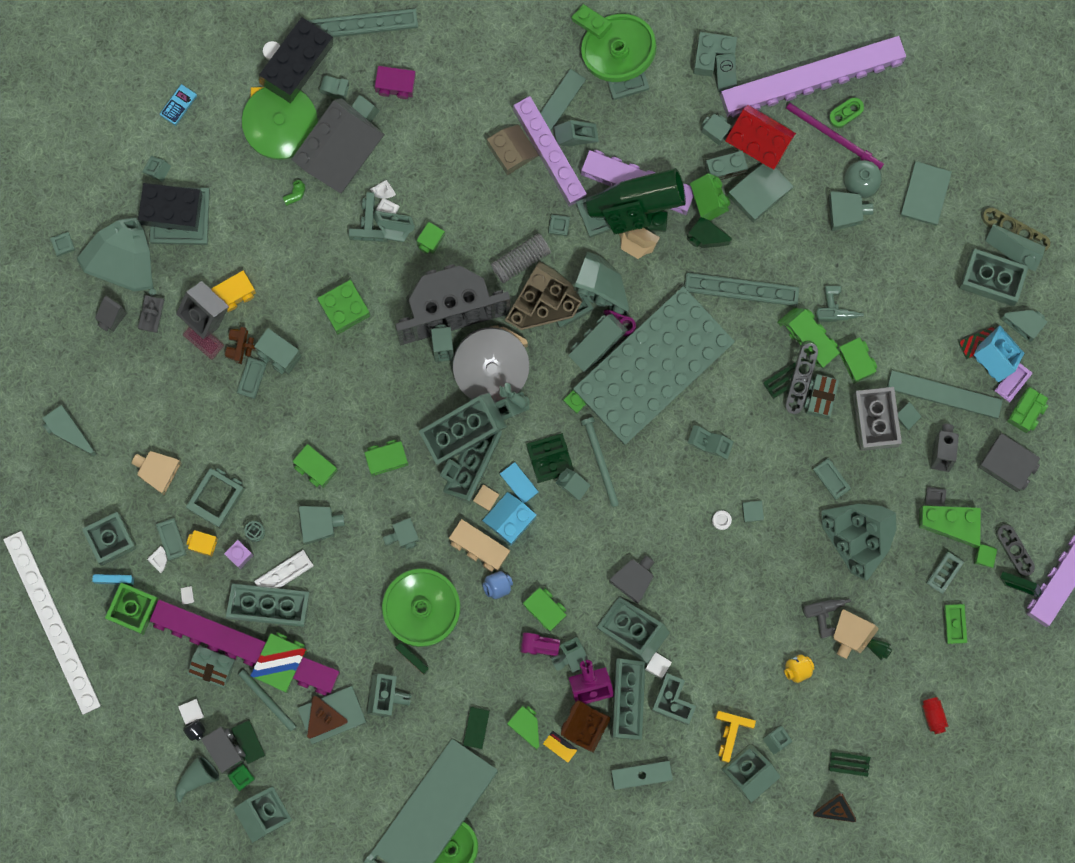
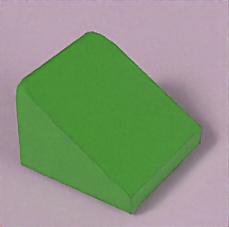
M980 544V547L977 548L974 564L994 568L997 549Z

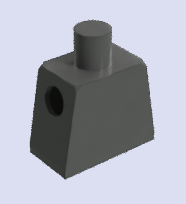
M943 424L942 431H939L935 438L931 469L950 472L956 462L959 435L953 433L954 426L951 424Z
M646 555L640 563L632 559L609 582L635 603L639 604L654 577L648 570L655 562Z

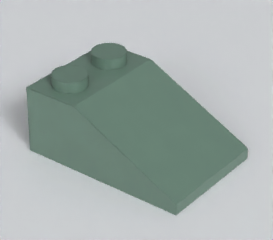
M621 597L616 600L597 626V629L647 664L670 634L663 623Z

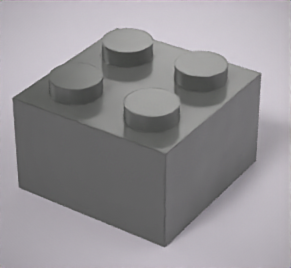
M201 281L185 293L176 315L202 339H205L219 328L229 306L210 287Z
M219 727L201 740L221 773L226 774L245 762L243 757L246 755L241 746H236L233 742L236 738L232 731L224 727Z

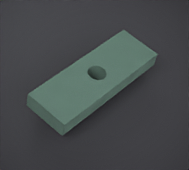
M670 761L611 770L614 790L673 780ZM639 772L645 773L644 779L638 777Z

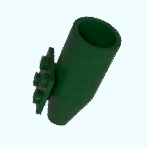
M677 168L620 181L586 200L589 216L591 218H606L614 235L651 226L646 214L686 204L684 185Z

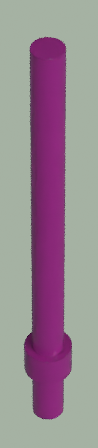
M789 103L786 107L787 110L861 157L860 160L873 162L878 166L879 170L883 167L884 163L873 157L872 153L862 150L792 103Z

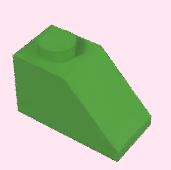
M522 706L507 725L537 750L539 748L538 721L535 717L537 713L529 706L526 708Z

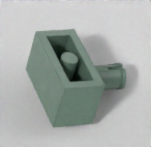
M379 673L372 675L367 714L387 717L392 715L393 703L410 705L411 700H406L411 699L410 693L395 692L397 676Z

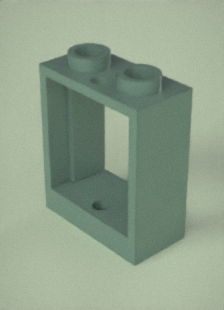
M210 468L186 508L221 529L245 489L242 487L243 483L235 478L230 480L225 477L226 473L222 470ZM213 476L236 489L219 518L196 505Z

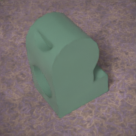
M323 76L319 92L334 98H342L345 101L349 89V80Z

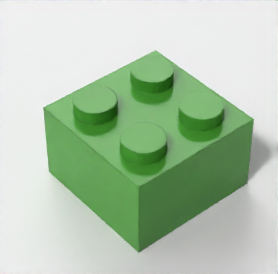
M351 280L317 298L337 335L370 317V312Z
M120 583L105 619L144 635L156 604L160 599Z

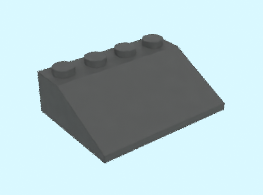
M342 98L332 102L291 160L310 175L337 192L342 193L385 134Z

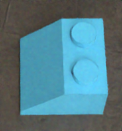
M998 326L983 340L974 353L976 360L988 370L989 375L995 378L997 382L1014 373L1024 355V352L1001 326Z
M507 492L482 521L512 546L536 519L537 515L523 502Z

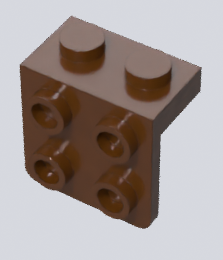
M577 700L570 709L567 721L562 725L561 736L594 753L611 718Z

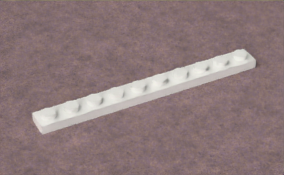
M20 531L3 539L82 714L84 715L101 707L23 532Z

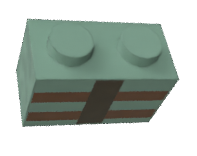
M743 151L709 159L705 163L707 174L719 177L720 180L746 174L748 170Z
M817 374L815 379L810 380L808 390L812 391L810 397H806L804 408H807L806 414L825 419L830 418L839 383L838 379Z
M199 646L192 657L188 675L224 688L231 676L235 659Z

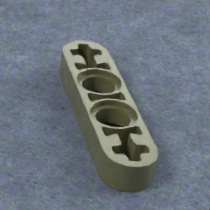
M995 208L986 209L982 215L984 224L991 228L1002 217L1003 219L1000 221L999 227L1003 228V222L1009 221L1013 226L1012 230H1010L1011 232L1019 235L1020 231L1025 230L1029 233V240L1034 235L1036 236L1034 240H1044V245H1046L1045 251L1050 247V240L1046 235ZM993 213L995 219L989 221V217L986 214L990 215Z

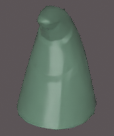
M198 755L177 785L175 797L178 803L182 801L187 792L218 781L219 774L208 760Z

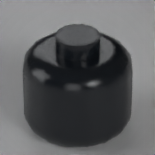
M196 719L187 724L183 731L189 740L199 741L204 737L203 734L206 729L201 721Z

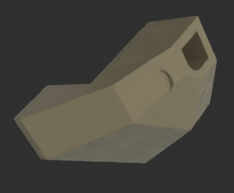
M539 261L505 321L520 330L570 319L574 317L582 303V299L568 280L554 269Z

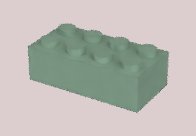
M490 393L476 397L419 430V433L436 465L456 457L505 429L507 426Z

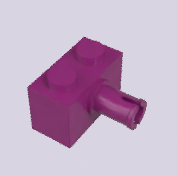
M586 660V667L584 661L580 663L582 674L568 677L575 703L579 700L588 704L614 697L606 667L593 671V664L590 660Z

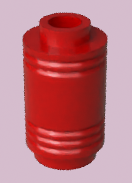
M935 697L923 701L924 705H922L930 732L934 731L935 735L946 732L945 728L949 727L941 700Z

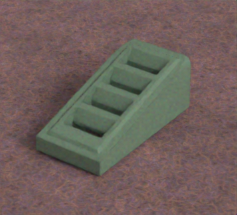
M947 550L926 583L943 594L964 561ZM949 558L957 563L956 566L947 562V559ZM943 565H946L947 567L952 569V572L949 573L948 571L943 569ZM939 571L948 576L947 580L938 575ZM937 578L938 580L943 582L944 585L941 586L933 580Z

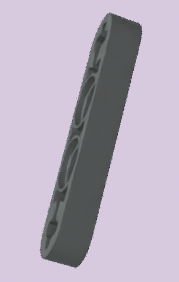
M812 341L804 342L799 350L785 400L786 409L791 414L799 413L805 402L818 356V348ZM809 346H812L814 352H810L809 360H806L807 353L805 348L808 349ZM801 364L809 365L807 373L799 372ZM802 382L804 389L802 391H795V383ZM794 395H796V402L799 406H795L794 409H792L789 403L794 402Z

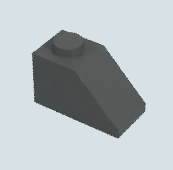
M105 296L95 319L99 322L98 326L106 332L108 329L114 332L127 313L122 306Z

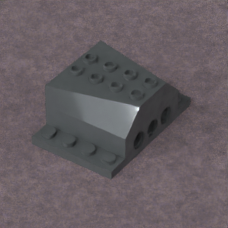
M454 264L448 265L442 271H428L420 278L406 297L412 319L410 317L400 319L399 323H396V329L401 346L432 337L431 329H435L437 325H446L451 327V331L505 316L510 312V296L508 291L503 292V290L492 293V296L489 297L484 278L460 265L456 267Z

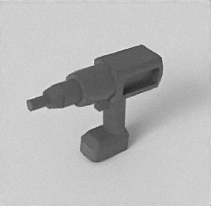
M832 599L804 606L803 614L806 618L818 616L821 638L832 636L835 634L836 629L833 627L827 629L826 618L829 617L828 612L835 611L837 608L844 606L845 603L851 602V600L839 599L834 601Z

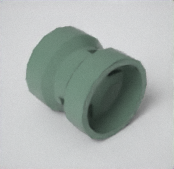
M251 521L245 526L244 532L250 541L258 542L264 538L265 529L260 522Z

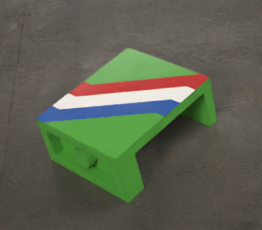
M277 632L276 635L270 634L250 676L288 693L291 687L289 685L307 650L304 649V644L295 640L293 643L286 641L287 636Z

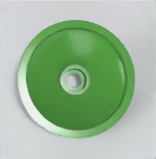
M463 822L435 863L475 862L478 854V840L475 832L467 823ZM455 847V852L450 854V849Z

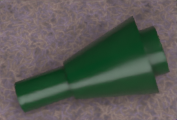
M873 638L867 645L880 660L883 658L887 659L892 652L891 644Z

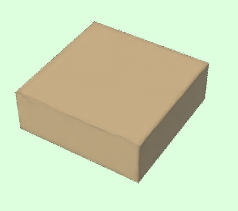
M483 485L473 502L490 511L500 495Z

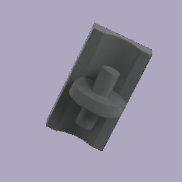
M145 295L138 326L139 330L158 333L165 301L163 298Z

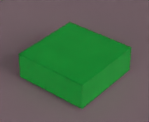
M244 764L228 775L238 791H241L255 780Z

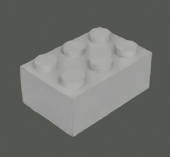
M894 387L856 391L853 394L860 451L899 447L902 441Z

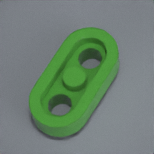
M850 98L832 110L829 116L830 124L835 128L844 127L862 114L864 110L863 102L858 98ZM855 106L857 111H852L850 107ZM840 116L842 120L838 122L835 120V117Z

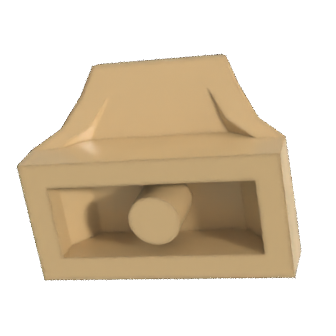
M645 228L619 234L621 249L637 259L652 253L660 239L659 236Z

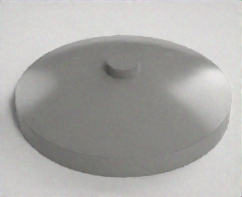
M482 328L467 335L458 345L453 357V375L461 391L472 400L474 397L490 393L494 403L507 398L500 396L499 386L505 387V383L511 384V392L514 391L516 393L524 386L529 374L528 354L522 342L512 333L500 328Z

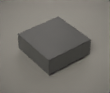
M927 487L925 506H945L947 490Z

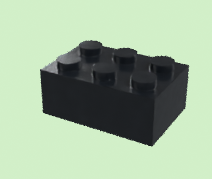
M143 183L138 221L142 226L198 232L202 192L200 189Z

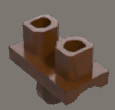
M240 327V330L230 329L229 340L236 341L237 347H227L225 357L234 360L236 364H242L245 350L246 357H251V352L256 351L255 345H253L254 338L249 337L248 343H246L248 331L245 327Z

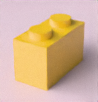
M244 271L211 288L229 306L227 312L236 309L237 304L242 301L244 303L254 298L253 295L256 294Z

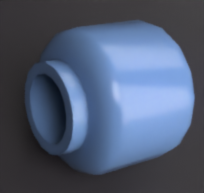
M498 571L486 576L483 589L488 597L499 599L510 593L513 582L509 575Z

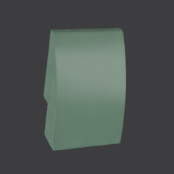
M762 164L729 191L728 197L754 223L792 190L794 186L777 168L773 170Z

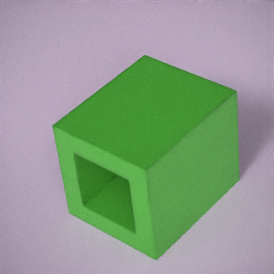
M428 222L417 239L418 248L426 254L429 252L434 254L445 236V231Z

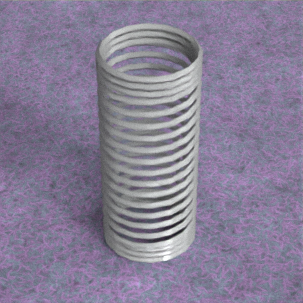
M537 233L534 237L522 243V245L520 244V246H517V248H514L505 256L503 255V257L491 263V266L500 281L505 283L509 280V277L512 279V276L515 277V274L518 275V272L524 271L526 266L529 268V265L532 266V263L535 264V261L541 260L540 257L543 258V256L546 257L551 254V251L544 238Z

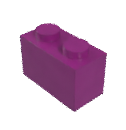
M378 66L375 92L384 97H389L390 94L397 95L400 99L413 97L416 72L413 70Z

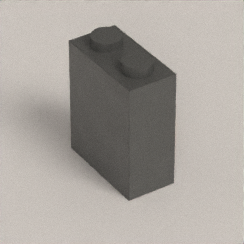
M1001 433L978 468L1018 492L1021 489L1025 490L1030 482L1028 477L1031 473L1035 474L1038 470L1040 457Z

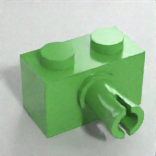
M708 173L690 183L701 217L712 220L729 211L730 200L728 199L730 198L723 194L722 182L719 177Z

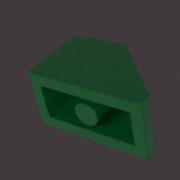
M703 217L697 221L687 236L689 238L688 241L693 246H700L701 248L728 246L732 241L730 236Z

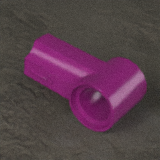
M523 633L520 652H528L533 655L538 653L556 656L558 655L560 640L540 637V635L533 633Z

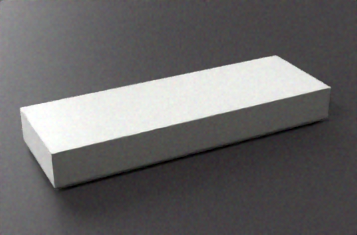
M302 550L254 582L259 587L280 589L314 566L304 550Z

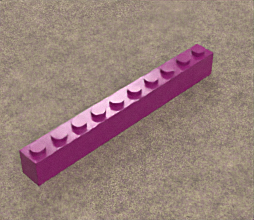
M158 600L150 622L154 623L153 627L161 631H164L165 628L172 631L171 635L181 639L184 635L190 638L189 642L199 646L202 642L208 645L207 649L217 653L219 650L226 652L225 655L235 660L237 657L244 659V664L252 667L257 663L266 644L262 640L161 600ZM303 657L293 679L298 681L297 685L307 689L310 685L316 688L315 692L326 696L327 693L332 694L340 672Z

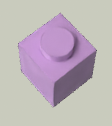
M238 540L224 553L239 569L254 556Z

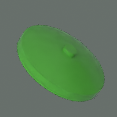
M615 14L605 17L612 23V27L601 39L587 31L581 46L582 58L587 69L601 80L623 82L633 79L642 74L654 60L657 49L655 35L651 27L637 16Z
M265 87L257 91L248 100L242 115V128L249 145L260 155L276 160L293 158L318 123L315 107L309 97L302 91H299L290 104Z
M414 569L401 574L389 585L383 598V617L391 633L403 643L416 647L432 646L446 639L456 627L460 616V600L455 587L444 575L430 569Z

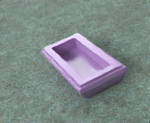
M1019 363L1016 371L1003 379L995 389V392L1010 403L1032 375V372Z

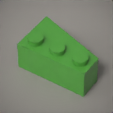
M793 308L777 323L780 326L785 325L791 333L789 336L792 339L795 338L800 345L806 341L814 342L818 348L815 365L817 367H825L840 353L837 349L838 345L833 339H829L826 336L825 328L815 322V316L810 310ZM809 346L808 349L805 348L807 356L809 357V353L814 352V350L812 349V346Z
M922 506L919 508V528L977 549L980 547L981 508Z

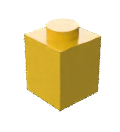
M194 530L193 534H189L187 539L188 549L212 557L218 538Z

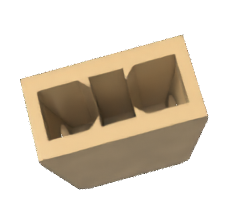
M152 451L148 453L146 458L136 454L132 460V464L140 468L137 475L163 495H165L181 465L178 459Z
M843 609L833 638L841 644L836 654L847 659L851 650L861 653L879 628L875 624Z

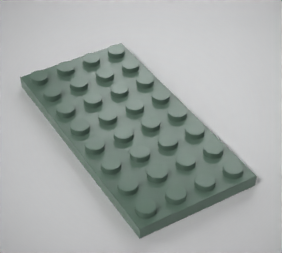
M683 286L572 390L612 433L626 445L735 341Z

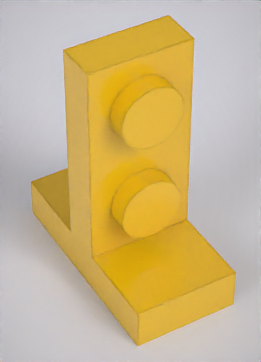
M717 711L716 720L730 723L729 726H725L723 737L726 738L725 744L720 746L718 756L721 757L720 761L729 763L738 726L754 729L756 721Z

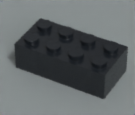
M301 17L259 74V84L291 104L332 48L333 37Z

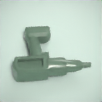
M825 286L828 308L817 309L815 314L817 322H836L837 320H848L864 316V313L839 309V304L834 303L833 295L841 293V286Z

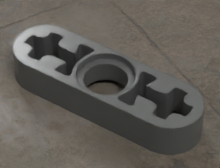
M1010 525L1001 526L998 528L996 536L1016 571L1021 576L1031 575L1035 570L1034 562L1015 530ZM1002 529H1004L1005 531L1009 530L1010 534L1008 535V537L1010 538V540L1015 539L1016 542H1012L1007 546L1005 543L1009 541L1007 537L1001 536V534L1003 533ZM1013 545L1020 548L1019 556L1011 554L1010 548ZM1024 555L1025 558L1022 559V561L1024 562V564L1030 565V567L1028 568L1029 572H1027L1026 570L1022 571L1021 567L1023 566V564L1021 563V561L1017 563L1015 560L1021 558Z

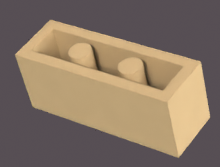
M462 519L449 537L452 547L458 551L461 549L468 552L466 556L474 561L479 559L484 563L483 567L491 572L493 570L498 572L510 554L509 549Z

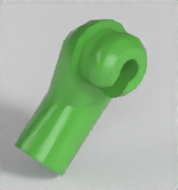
M301 180L294 181L292 193L283 197L286 206L302 199L305 192V184Z

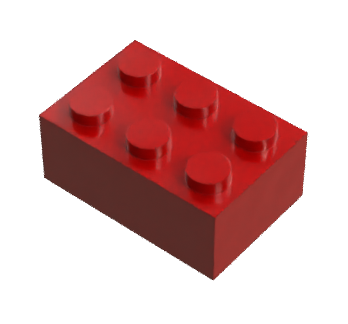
M747 105L742 110L725 141L774 170L796 133Z

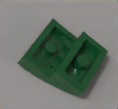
M563 433L526 444L537 483L558 478L566 468L574 471Z

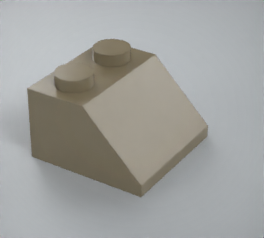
M519 125L502 129L487 139L489 149L507 175L539 156Z

